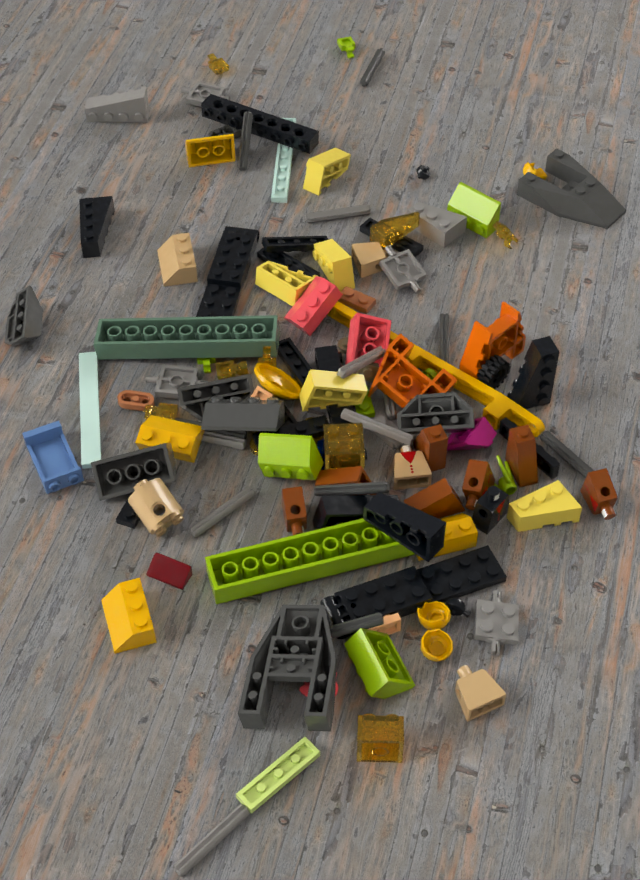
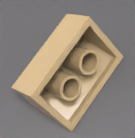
M190 234L172 235L157 250L164 287L198 282Z

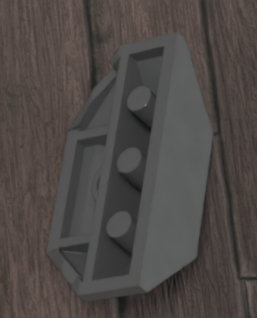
M31 286L16 293V300L12 304L7 317L4 342L7 345L25 344L41 336L43 309Z
M251 374L180 387L177 388L180 407L202 422L205 403L212 397L220 396L223 399L241 397V400H248L254 392Z
M455 392L416 395L397 413L398 429L409 434H419L422 429L441 424L445 433L462 432L475 428L474 409Z

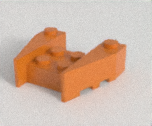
M503 301L500 318H497L493 324L485 327L478 321H475L459 365L460 370L477 379L479 369H482L481 366L485 365V361L487 359L490 360L491 356L499 355L501 357L505 354L510 359H513L523 352L526 336L522 333L524 327L520 324L522 320L521 313Z
M400 333L389 344L367 396L370 397L379 389L401 408H404L416 395L451 392L457 379L444 368L433 380L406 360L410 356L414 344Z

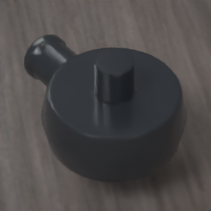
M420 165L416 169L417 177L423 180L428 179L431 175L430 168Z
M450 598L446 602V606L450 609L452 616H460L462 614L467 618L470 616L471 611L465 609V603L460 598Z

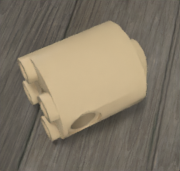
M155 478L150 481L144 479L134 486L133 489L135 491L129 497L128 503L150 534H156L157 537H160L167 532L166 528L183 521L182 514L184 510L162 479Z

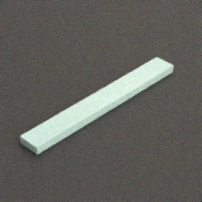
M283 118L296 123V118ZM279 143L277 146L271 202L287 203L293 148Z
M96 351L79 353L82 469L92 468L91 462L101 460L99 380Z

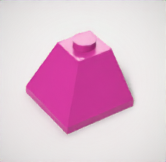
M485 417L474 419V429L455 432L449 435L447 451L487 448L493 443L497 432Z

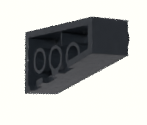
M113 196L79 199L80 237L83 258L101 257L105 237L108 235V227L111 225L112 215L115 212Z
M550 336L532 340L524 357L525 363L519 368L518 372L520 374L518 379H514L512 384L513 390L509 391L507 395L508 398L525 409L543 406L551 401L559 350Z
M378 492L364 506L363 519L427 562L444 547L445 521L381 492Z
M385 494L396 500H399L398 495ZM375 495L321 496L312 520L314 530L362 519L364 506Z

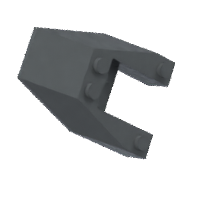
M557 148L547 156L545 172L567 182V185L561 189L530 172H527L518 182V196L559 217L608 229L626 213V209L593 175L573 157Z
M282 605L250 657L238 710V716L243 728L265 729L275 681L310 682L304 712L308 730L331 732L335 705L337 660L324 605Z

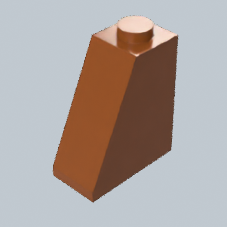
M441 424L422 429L413 442L415 450L423 452L431 472L445 468L448 437Z
M529 425L511 428L508 436L505 460L508 461L519 488L538 483L536 439Z
M362 466L320 470L315 480V486L370 483L371 480Z
M446 478L403 500L405 504L438 519L465 511L458 494Z

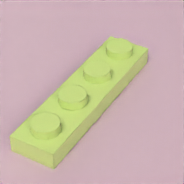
M303 737L237 792L236 798L252 814L320 756V751L306 737Z

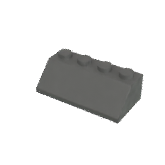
M220 396L212 397L205 403L201 430L277 431L285 423L284 400H278L277 397H270L267 400H260L259 397H250L248 400H241V397H231L230 399H223Z
M163 443L91 462L100 501L133 493L135 491L133 489L134 486L144 479L150 481L160 478L165 484L176 482V461L171 443Z

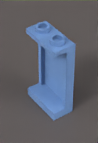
M59 421L22 433L26 448L47 494L84 481L82 470L73 456Z

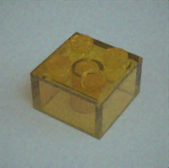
M362 423L323 424L325 470L355 466L365 468Z
M374 714L358 715L357 762L402 763L404 716H397L395 714L386 716H375Z

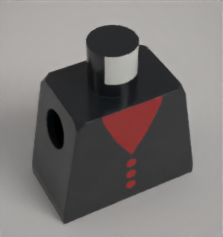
M491 486L479 498L472 517L477 529L488 534L507 514L509 506V495L496 486Z

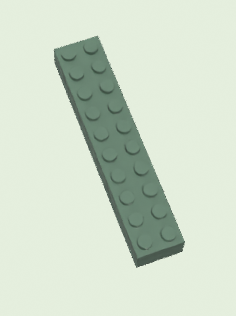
M278 315L99 319L94 348L98 360L277 357L280 327Z

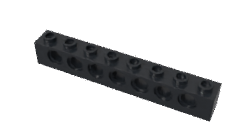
M210 94L201 103L202 117L241 130L244 113L252 112L251 134L310 154L319 144L318 130Z

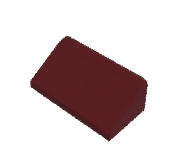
M157 552L154 554L146 573L151 578L181 590L184 589L193 575L190 565Z

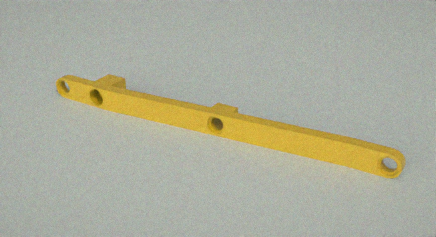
M337 301L327 315L350 328V320L357 312ZM390 331L389 344L398 336ZM414 344L412 352L406 360L422 370L432 368L437 374L444 368L457 379L454 386L455 389L486 406L483 408L482 417L487 419L494 430L497 431L500 428V421L507 417L518 427L529 425L534 437H538L544 432L545 425L542 420L499 391Z

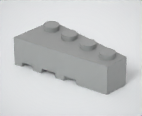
M146 86L138 90L129 89L128 92L123 93L115 92L109 96L105 94L87 98L85 106L87 122L148 123L150 112Z

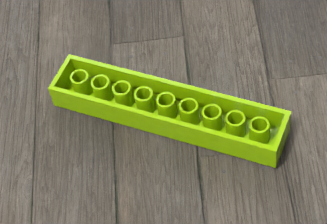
M362 518L205 557V563L215 602L220 604L415 555V553Z

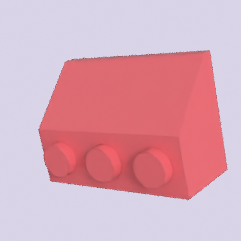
M316 276L284 318L311 336L343 294L334 284L323 277Z
M357 312L350 320L345 365L379 346L387 350L391 320ZM383 357L374 361V363L379 364L380 367Z

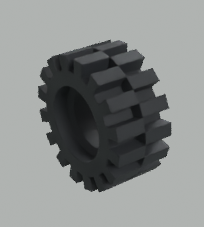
M499 355L491 356L490 360L487 359L485 365L481 366L482 369H479V374H477V380L493 389L498 388L500 383L504 382L503 380L508 377L507 374H509V369L511 368L510 363Z

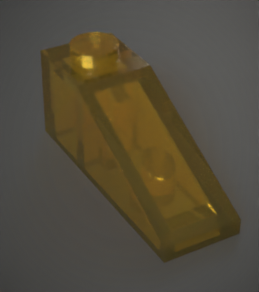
M414 212L379 221L370 227V241L379 242L382 249L385 250V247L393 245L419 226L420 213Z

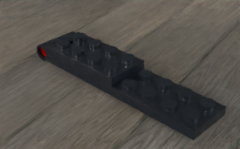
M225 227L207 277V286L196 317L234 316L259 241V230Z
M487 545L417 570L415 566L335 592L334 596H327L322 599L320 605L325 606L330 626L378 612L383 616L398 613L400 618L416 613L417 609H421L425 602L438 601L445 603L450 598H459L505 582L507 576ZM355 633L337 637V639H345L348 636L353 635Z

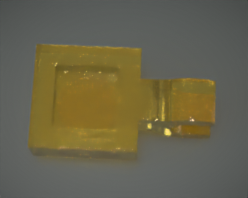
M213 53L208 55L210 59L208 61L209 68L216 75L229 71V65L223 58L217 59Z
M496 221L493 225L497 230L496 234L501 239H505V247L512 249L511 241L513 240L518 243V239L506 225Z
M263 347V358H258V363H266L277 368V359L271 358V347Z
M233 360L215 363L218 380L236 377V374L240 376L249 374L246 361L234 364Z
M159 403V407L145 405L144 412L146 413L144 418L148 419L151 415L175 420L178 413V405Z

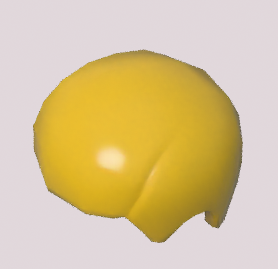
M527 162L524 165V175L530 172L544 180L547 179V175L542 168H534L535 163Z
M425 602L421 609H417L420 624L428 630L443 629L451 619L450 609L443 602Z
M439 628L427 630L420 641V649L428 660L439 662L446 660L451 655L453 641L449 634Z

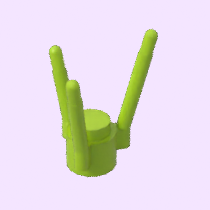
M497 455L496 459L503 476L498 480V485L494 483V486L510 496L517 491V485L514 482L508 461H505L503 464L500 456Z

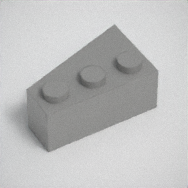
M417 202L407 209L406 225L443 248L466 232L467 216L421 202Z

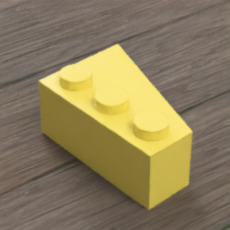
M333 148L309 158L306 163L307 169L303 189L319 196L321 189L324 187L328 188L330 186L329 182L332 179L339 178L348 169L351 154L338 148Z
M333 239L315 243L313 257L318 262L328 281L334 284L340 292L346 286L354 289L355 282L351 256Z
M266 261L256 267L255 285L293 306L317 275L310 277L304 275L301 270L294 272L288 270V266Z
M310 369L299 394L302 412L308 411V408L312 407L326 409L328 405L337 404L338 407L362 404L368 390L364 375L351 374L342 379L337 375V372Z
M557 480L509 503L507 519L518 532L543 528V525L554 524V526L561 525L562 522H579L582 507L562 483Z

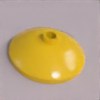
M256 364L254 367L255 376L266 391L281 399L295 400L300 398L299 394L302 388L293 377L270 364Z

